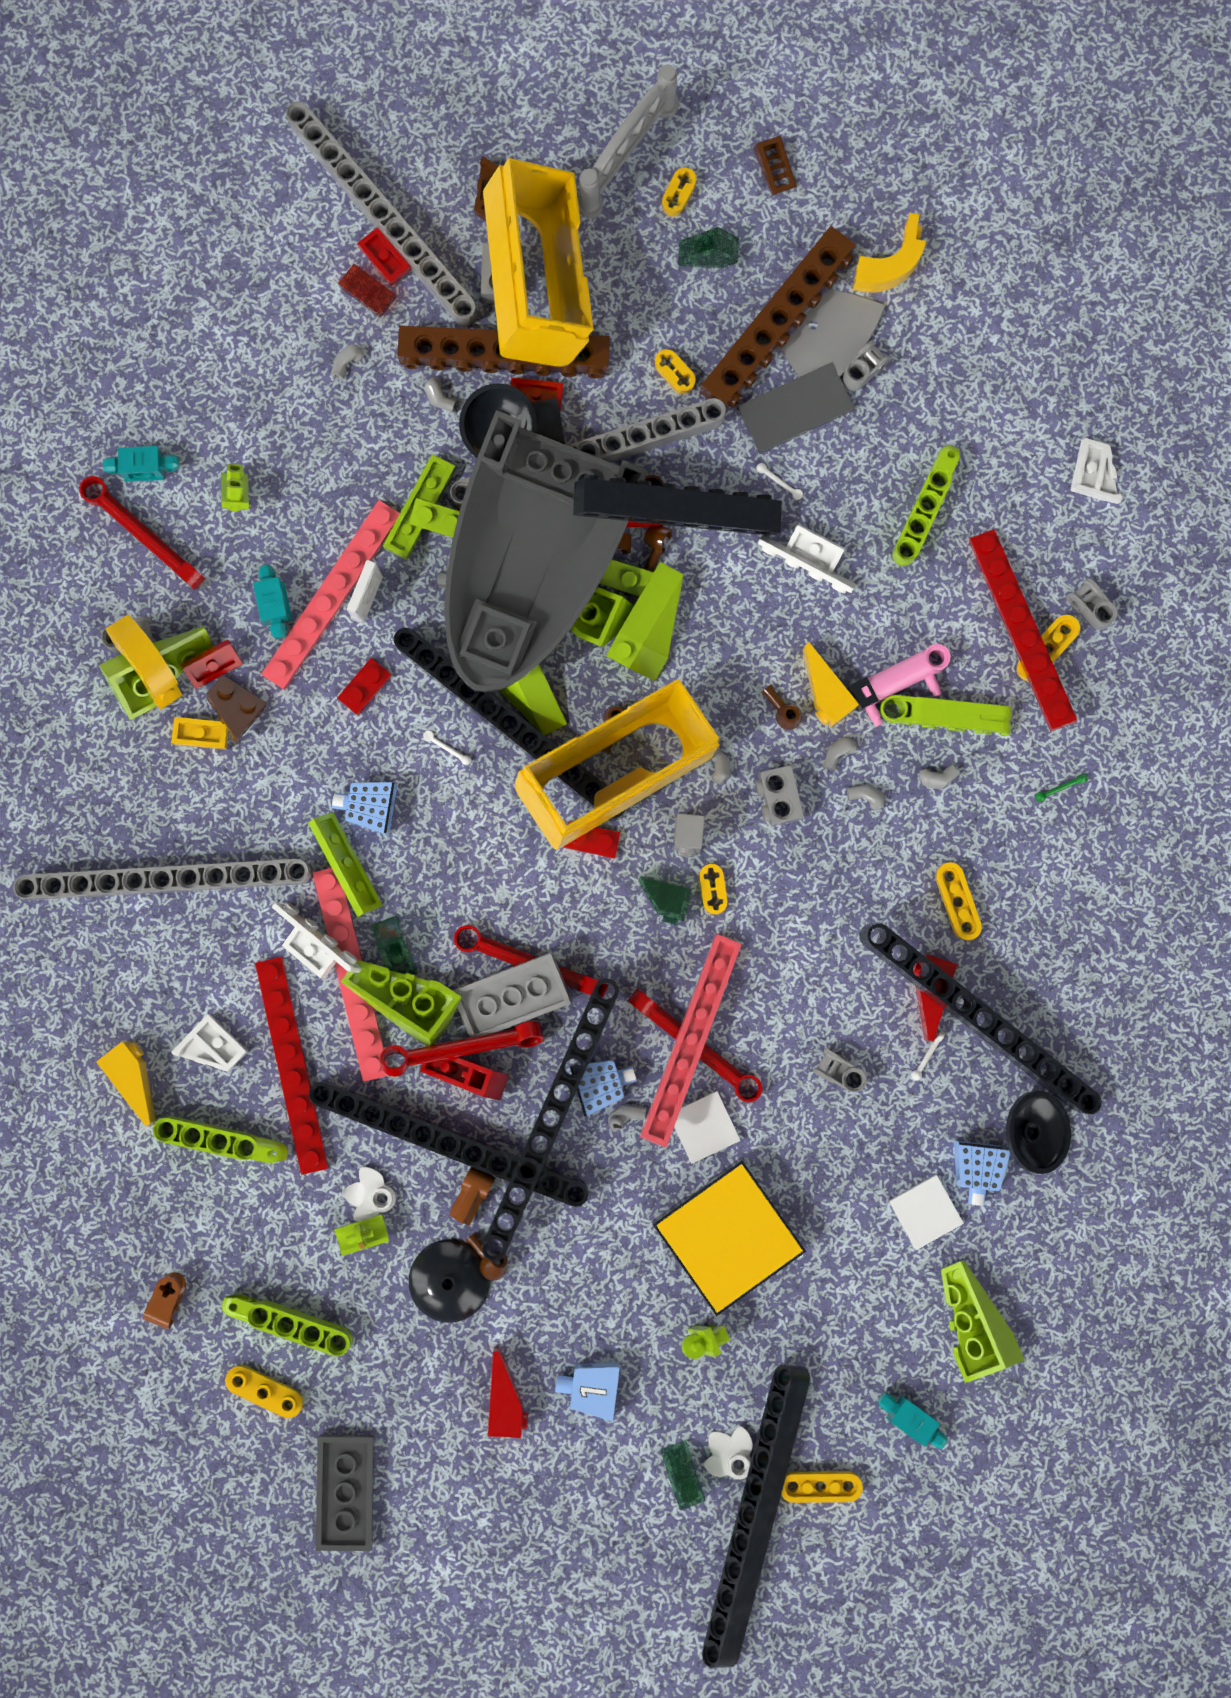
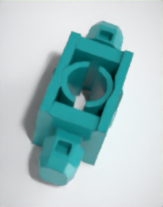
M158 446L119 447L118 458L114 456L103 460V470L109 474H120L125 482L164 480V470L171 472L180 468L178 456L174 454L164 455Z
M270 564L262 565L258 570L261 581L253 583L260 621L269 626L271 635L275 639H282L287 636V625L283 622L293 621L285 582L276 577L275 570Z
M888 1393L881 1394L877 1402L883 1410L889 1413L886 1419L924 1447H926L928 1442L939 1449L945 1447L948 1438L938 1429L940 1425L938 1421L902 1395L897 1400Z

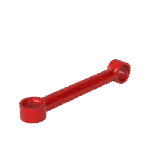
M89 476L82 480L79 486V493L87 503L93 506H100L192 589L196 590L205 581V578L112 497L109 494L108 486L99 477ZM95 483L101 484L103 488L101 495L95 499H88L86 497L88 486Z
M471 925L461 926L454 934V943L463 952L471 953L478 951L514 966L537 958L531 954L484 937L477 928ZM464 929H472L478 935V942L472 948H464L459 942V934ZM558 965L566 986L589 995L592 994L598 980ZM605 983L598 990L599 995L603 999L609 986Z
M637 988L627 1001L676 1040L681 1023ZM705 1043L700 1060L732 1085L736 1096L744 1102L756 1101L762 1093L760 1080L753 1075L740 1072ZM745 1078L755 1080L758 1085L757 1094L749 1098L743 1097L739 1093V1084Z
M528 1021L517 1025L512 1030L405 1050L399 1045H391L382 1051L380 1060L383 1071L389 1076L397 1077L403 1075L408 1067L515 1045L522 1048L534 1047L544 1041L540 1022ZM392 1054H399L405 1058L404 1063L396 1068L388 1067L385 1061Z

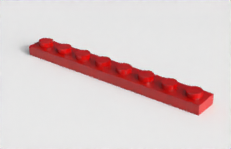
M995 529L970 538L969 543L1050 732L1076 723L1077 717Z
M283 957L256 962L257 976L301 1175L328 1169L329 1165L316 1106L309 1099L311 1084Z

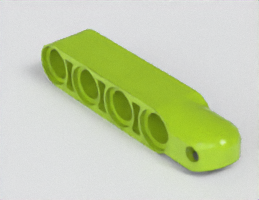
M953 445L944 446L933 463L892 552V558L899 566L912 564L922 548L951 485L952 474L960 459L958 447ZM932 478H940L944 486H936ZM929 501L933 505V509L926 510L921 502ZM918 524L922 528V533H914L910 525ZM899 548H908L912 556H902Z
M893 695L887 697L879 708L882 719L891 724L907 726L918 724L922 725V728L931 729L947 727L950 731L965 732V729L975 730V733L989 735L995 732L1001 733V736H1009L1011 731L1012 707ZM889 703L896 704L900 709V714L895 719L889 718L884 713V707Z
M168 1116L159 1119L153 1126V1135L158 1141L239 1160L251 1159L269 1164L285 1161L288 1156V1147L282 1142L215 1125ZM166 1122L173 1125L174 1132L171 1136H167L163 1131V1126ZM192 1128H196L200 1132L198 1142L190 1139L189 1132ZM218 1134L226 1137L227 1144L225 1148H220L216 1144ZM244 1140H249L253 1143L254 1150L251 1154L243 1151L242 1143Z
M243 1294L228 1295L223 1299L222 1311L229 1317L249 1323L251 1327L320 1352L338 1357L344 1355L353 1344V1335L346 1327L269 1300L260 1301ZM257 1308H263L267 1311V1320H260L256 1316ZM283 1317L292 1319L294 1323L293 1329L283 1327ZM309 1326L318 1328L320 1332L319 1338H312L308 1335L307 1329ZM341 1335L344 1337L346 1346L342 1348L337 1347L333 1342V1336Z

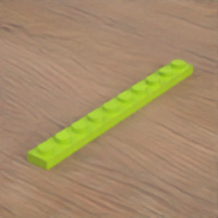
M416 498L409 524L453 538L460 511ZM612 559L599 584L640 596L654 572Z

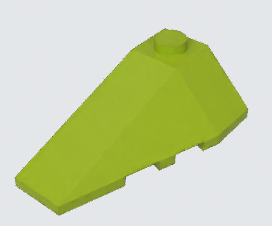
M204 627L153 643L175 678L184 672L181 666L182 663L213 647ZM122 654L99 665L109 687L129 720L156 707L144 683Z
M357 960L356 963L362 967V970L359 973L348 971L341 980V983L425 1046L435 1045L448 1028L462 997L440 982L416 978L412 974L406 973L405 975L391 971L386 967Z

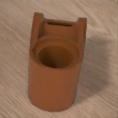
M176 1272L169 1273L157 1282L152 1297L144 1311L143 1320L168 1330L174 1323V1320H172L175 1311L179 1310V1304L186 1289V1280L181 1274ZM169 1282L173 1283V1284H172V1288L174 1289L173 1292H169V1288H170V1287H169L168 1285H166V1284H168Z

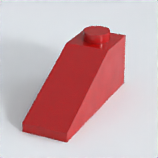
M923 954L949 976L954 977L957 968L956 963ZM917 962L913 967V972L916 976H919L922 967ZM938 979L934 985V988L937 993H939L943 987L942 981L940 979ZM915 986L924 1040L934 1042L944 1008Z
M462 1057L424 1063L419 1071L482 1097L501 1101L509 1078V1074Z
M495 1346L492 1358L488 1436L521 1438L522 1430L528 1429L529 1412H523L524 1403L501 1348Z

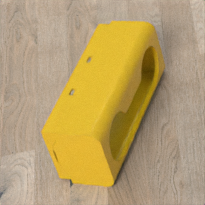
M508 158L504 166L499 165L483 190L500 354L509 359L556 367L566 366L575 359L589 342V334L594 329L588 279L583 274L578 228L581 222L575 173ZM518 215L528 219L536 227L541 237L550 319L531 316L528 312Z
M678 678L629 706L623 712L526 765L518 772L515 789L548 842L555 850H558L710 760L720 746L718 743L720 738ZM659 724L674 731L682 744L681 759L657 773L640 767L596 792L594 796V809L568 825L565 824L543 790L550 780L646 725Z

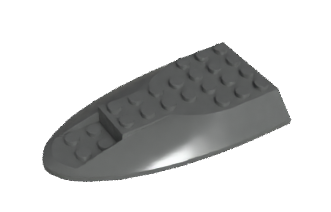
M497 410L475 462L460 508L446 576L444 605L447 644L452 664L457 674L467 686L481 692L497 691L513 685L528 675L554 651L592 598L621 541L628 521L573 516L574 482L583 479L584 475L593 474L600 475L601 480L610 481V478L619 477L625 478L626 483L635 484V481L645 480L648 472L647 469L624 460L621 466L615 465L521 427L522 420Z

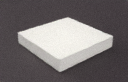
M369 560L365 563L347 607V611L353 620L362 624L367 618L383 578L376 563Z
M718 1091L681 1107L674 1128L691 1164L741 1141Z
M936 1174L888 1200L915 1250L964 1224Z

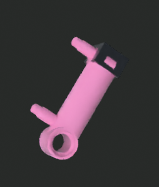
M933 644L927 649L887 669L851 684L847 690L858 702V712L866 709L871 721L877 727L883 722L875 704L922 680H925L934 697L942 695L934 674L940 673L948 666L951 657L950 652L942 644ZM929 654L938 655L941 664H932L929 660Z

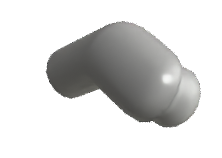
M350 344L337 353L331 376L343 379L347 364L351 360L355 362L361 361L364 355L363 350L358 348L357 345Z
M436 377L430 378L425 384V392L429 402L435 407L453 413L457 400L444 396L441 389L442 382Z
M843 737L830 744L823 768L835 771L839 756L846 753L853 754L857 750V743L850 737Z
M717 749L711 758L715 763V772L712 774V779L717 784H723L731 775L730 760L721 750Z
M951 764L942 773L931 772L927 768L920 771L918 778L927 788L943 789L960 773Z
M865 784L846 788L848 800L864 798L870 802V806L874 810H880L884 807L885 796L883 792L872 785Z
M621 1104L608 1117L610 1129L614 1131L620 1130L630 1118L644 1121L646 1107Z

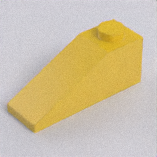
M808 642L803 648V655L814 707L817 710L815 715L823 725L828 723L832 728L854 711L859 704L810 642Z
M122 1041L96 1061V1063L145 1126L153 1125L156 1122L146 1064L141 1057L144 1053L135 1042Z

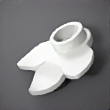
M361 1167L359 1169L360 1182L351 1184L342 1191L344 1198L350 1204L357 1207L353 1218L357 1222L377 1216L380 1212L389 1211L396 1202L395 1191L390 1186L385 1185L382 1174L369 1167ZM380 1193H384L387 1195L388 1199L386 1203H380L378 1201V1195Z
M738 1426L731 1437L722 1432H710L708 1441L713 1455L703 1463L706 1470L716 1477L729 1475L734 1479L746 1478L751 1463L749 1455L753 1444L745 1428ZM736 1460L744 1462V1466L741 1469L734 1468L733 1464Z

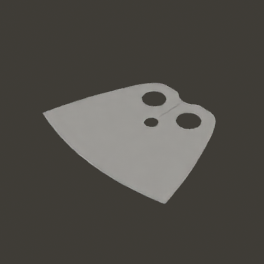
M830 289L814 309L812 308L805 313L807 315L806 319L791 334L784 347L778 348L799 377L831 362L840 377L845 372L849 362L858 355L869 341L880 320L885 305L854 294ZM815 321L818 324L817 328L810 329L808 326L809 322Z

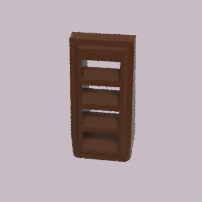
M781 135L756 143L753 149L771 195L773 196L796 188L797 185ZM775 149L777 152L769 156L765 154L766 151ZM779 158L780 163L769 166V161ZM783 168V173L772 176V171ZM787 177V183L779 186L775 185L774 181Z

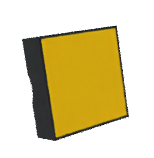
M741 1158L712 1177L698 1192L683 1198L652 1221L656 1231L716 1316L807 1252Z

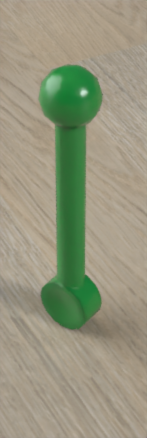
M1080 774L1076 779L1046 792H1038L1035 798L1038 802H1043L1050 795L1075 784L1087 782V775Z

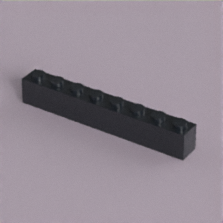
M589 474L584 475L583 479L574 482L573 516L770 536L781 533L782 500H773L772 495L767 494L748 497L747 492H733L732 495L724 494L725 490L709 489L708 492H703L697 486H686L684 489H677L676 484L672 483L651 486V482L646 480H638L633 484L626 483L625 478L619 477L610 478V481L601 480L600 475Z

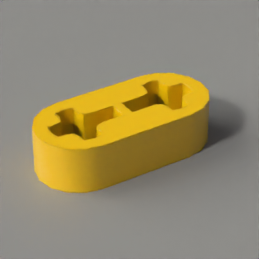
M683 167L674 173L662 198V210L666 215L675 217L684 211L696 186V174L692 169ZM688 176L689 183H685L683 189H680V179ZM675 195H678L679 206L675 205L673 208H670L668 201H673Z
M663 349L659 351L654 362L657 372L678 394L690 393L695 386L696 379L694 373L672 350ZM664 357L666 360L671 358V366L674 370L672 371L667 365L662 367L661 358ZM678 373L683 379L688 377L689 386L684 384L679 386V378L676 374Z
M708 864L699 873L704 909L708 913L717 915L722 913L727 907L724 874L718 865ZM708 869H713L714 873L719 874V877L714 881V888L710 887L709 879H704ZM711 891H716L717 899H722L723 904L718 906V910H714L713 906H708L707 901L712 899Z

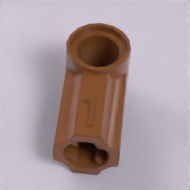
M470 1167L460 1187L462 1190L458 1198H456L449 1216L470 1226L482 1200L486 1199L496 1178L481 1170Z

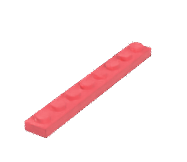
M378 500L262 672V676L280 688L286 689L358 582L366 561H372L387 539L400 515L399 512Z
M332 868L312 872L327 935L337 941L338 945L336 947L342 952L347 951L354 955L357 960L363 961L348 899ZM336 962L335 968L363 1082L389 1076L383 1071L380 1056L384 1050V1045L375 1009L341 983V980L348 971Z
M719 934L714 936L640 1138L664 1148L667 1147L741 948V943Z

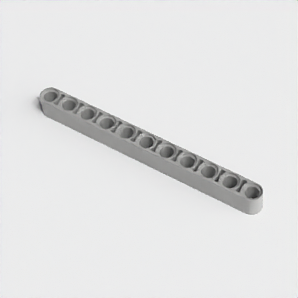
M299 101L291 103L286 109V117L295 135L372 225L383 233L410 265L413 273L454 321L463 327L473 325L477 319V310L471 296L309 107ZM298 117H305L301 121H295ZM315 136H321L318 140H311ZM331 155H338L333 160L328 159V157ZM347 174H354L352 178L344 179ZM364 193L371 194L367 198H360V196ZM381 212L388 213L383 218L376 217ZM397 231L404 232V234L400 237L393 236V234ZM417 250L421 252L415 257L409 255L412 251ZM429 270L438 271L433 276L426 275ZM446 289L454 290L453 294L448 296L442 293ZM463 308L471 310L467 315L459 314V311Z
M712 398L567 446L582 452L587 450L593 451L595 457L612 463L716 429L722 425L726 409L721 400ZM710 410H715L720 416L710 418L706 413ZM685 418H690L695 424L685 426L681 421ZM665 426L669 428L670 432L662 435L657 432V428ZM636 434H640L645 437V440L637 443L631 438ZM611 442H615L620 445V448L616 451H611L606 446ZM470 477L458 480L451 486V498L458 509L461 508L463 500L457 499V494L461 491H466Z
M301 859L29 874L19 876L14 882L13 890L22 899L49 900L302 885L311 879L312 868ZM297 865H303L305 873L300 879L293 877V869ZM275 866L278 871L277 877L269 881L266 878V871L268 868ZM248 868L251 873L250 878L246 882H241L239 874L241 870ZM221 869L224 875L223 880L215 884L212 878L213 874ZM194 871L197 876L194 884L188 885L186 883V876L189 872ZM163 873H167L170 878L169 883L161 887L159 878ZM140 874L143 881L141 886L135 889L132 880L136 875ZM113 876L115 878V886L108 890L105 885L106 880ZM83 878L88 880V887L85 891L79 889V882ZM59 879L61 889L54 893L52 884L55 880ZM32 881L34 883V890L28 895L25 887L28 882Z

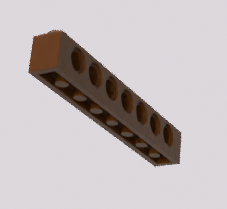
M830 225L701 384L700 394L707 399L716 398L721 400L726 410L729 406L734 408L742 397L740 392L744 387L750 388L757 380L758 375L756 373L761 366L766 368L775 356L772 354L777 347L783 348L791 336L788 333L793 327L798 329L807 317L804 313L808 308L814 309L823 297L821 292L825 287L830 289L839 277L837 275L838 271L842 267L847 269L855 257L853 251L856 244ZM828 258L833 261V264L827 265L822 262V259ZM813 278L818 283L811 285L806 282V279ZM798 298L802 303L795 305L789 299ZM780 317L784 319L786 323L779 325L776 324L773 321V319ZM765 337L770 343L763 345L757 339ZM749 357L753 360V363L746 365L740 359ZM734 377L737 383L730 385L724 379Z
M399 325L397 357L400 365H404L407 369L430 366L433 370L442 371L446 367H456L458 371L470 372L472 368H478L486 373L508 370L509 373L515 375L523 374L524 371H535V374L539 376H548L550 372L561 373L564 377L587 374L589 378L598 379L602 378L603 375H608L610 336L589 335V342L579 353L587 354L589 356L588 360L579 361L575 357L570 364L556 367L500 357L498 355L500 352L498 330ZM423 346L432 347L431 351L428 353L420 352V349ZM450 347L458 348L455 354L450 355L446 353V350ZM477 348L484 350V353L480 356L472 354L473 350Z

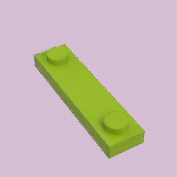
M433 454L431 455L383 544L385 550L408 560L424 530L409 524L415 500L420 498L438 504L456 470L455 465Z
M334 812L313 818L308 822L357 917L382 907L383 905Z

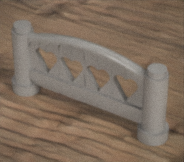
M666 64L659 69L656 84L627 116L592 169H585L580 174L578 205L579 213L583 217L592 219L601 214L603 199L600 194L659 116L669 118L676 114L679 106V99L676 95L677 71L672 65Z

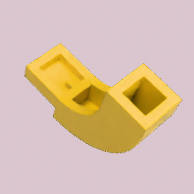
M909 212L905 223L902 247L897 253L881 259L865 256L859 257L853 290L869 293L886 291L898 286L913 273L926 244V241L920 240L923 226L918 224L920 214Z
M129 614L106 628L115 647L134 668L155 705L160 710L183 696L177 686L179 683L151 640Z

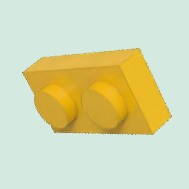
M174 717L171 743L173 745L227 750L229 730L221 721Z

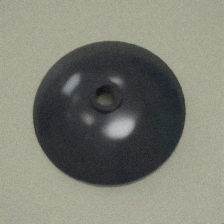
M489 384L474 391L465 401L460 413L459 430L464 445L476 458L479 455L496 410L522 420V428H524L527 419V430L538 433V417L535 407L521 390L507 384Z
M1031 1091L1020 1096L1012 1105L1007 1117V1145L1013 1159L1022 1169L1033 1174L1050 1173L1063 1163L1070 1148L1071 1125L1067 1111L1054 1095L1045 1091Z
M454 1239L440 1240L428 1245L415 1258L409 1273V1290L415 1305L429 1318L445 1323L459 1322L474 1315L487 1299L491 1281L482 1275L480 1271L482 1258L470 1244ZM450 1279L453 1282V1287L445 1288L443 1281Z

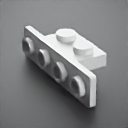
M801 524L797 525L787 546L765 535L758 541V544L762 546L761 549L765 553L776 556V554L782 556L788 565L797 569L802 567L808 570V575L816 580L822 581L825 579L831 582V587L841 593H846V591L852 593L856 584L833 572L845 550L844 547Z
M288 902L285 904H273L272 908L295 927L282 946L318 977L325 979L336 962L349 972L359 973L362 970V967L356 963L357 958L347 951L342 952L336 947L338 945L336 940L326 934L323 936L318 932L317 929L319 927L313 921L300 917L298 915L300 911Z

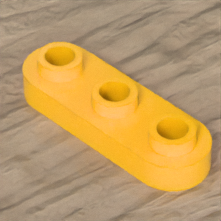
M1071 615L1058 617L1041 635L1045 646L1048 645L1052 648V652L1049 655L1053 663L1076 639L1080 632L1079 621ZM1066 626L1069 628L1070 633L1063 634L1060 628ZM1019 660L1016 667L1017 674L1022 680L1029 682Z
M945 863L936 870L935 879L952 929L959 939L964 941L973 940L980 935L982 924L964 872L956 863ZM947 871L953 874L952 881L945 880L944 874ZM955 897H960L962 899V905L960 907H956L953 904V899ZM964 922H968L971 925L969 932L962 930Z
M245 1365L234 1366L226 1375L225 1384L231 1393L281 1417L293 1418L303 1408L304 1401L299 1391ZM236 1376H240L243 1379L242 1385L235 1383ZM260 1388H265L268 1391V1396H261L259 1393ZM290 1400L293 1403V1407L290 1409L286 1408L284 1401Z
M791 1471L786 1474L781 1495L786 1501L791 1503L853 1502L861 1496L863 1485L858 1475L852 1471ZM792 1481L798 1484L795 1490L788 1489V1484ZM819 1481L825 1483V1487L822 1490L815 1488L816 1483ZM846 1481L853 1483L852 1488L849 1490L843 1488V1484Z

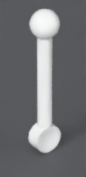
M764 463L757 465L756 469L759 473L766 474L790 492L795 500L802 498L803 493L801 490L793 489L769 471Z
M426 731L423 734V738L426 741L434 742L461 759L463 765L471 763L472 759L469 755H463L434 737L433 732Z
M942 1030L939 1031L918 1069L912 1072L911 1077L913 1080L918 1081L922 1078L921 1072L939 1042L945 1036V1032Z

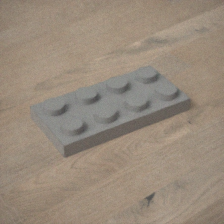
M553 952L452 990L462 997L458 1009L470 1038L498 1032L573 1002Z

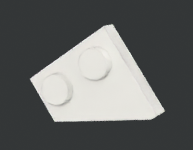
M1088 438L1081 441L1070 491L1116 504L1122 501L1121 494L1117 493L1114 480L1117 478V474L1112 464L1113 456L1110 445Z
M207 1014L171 1053L175 1056H181L228 1072L247 1054L248 1050L213 1016Z

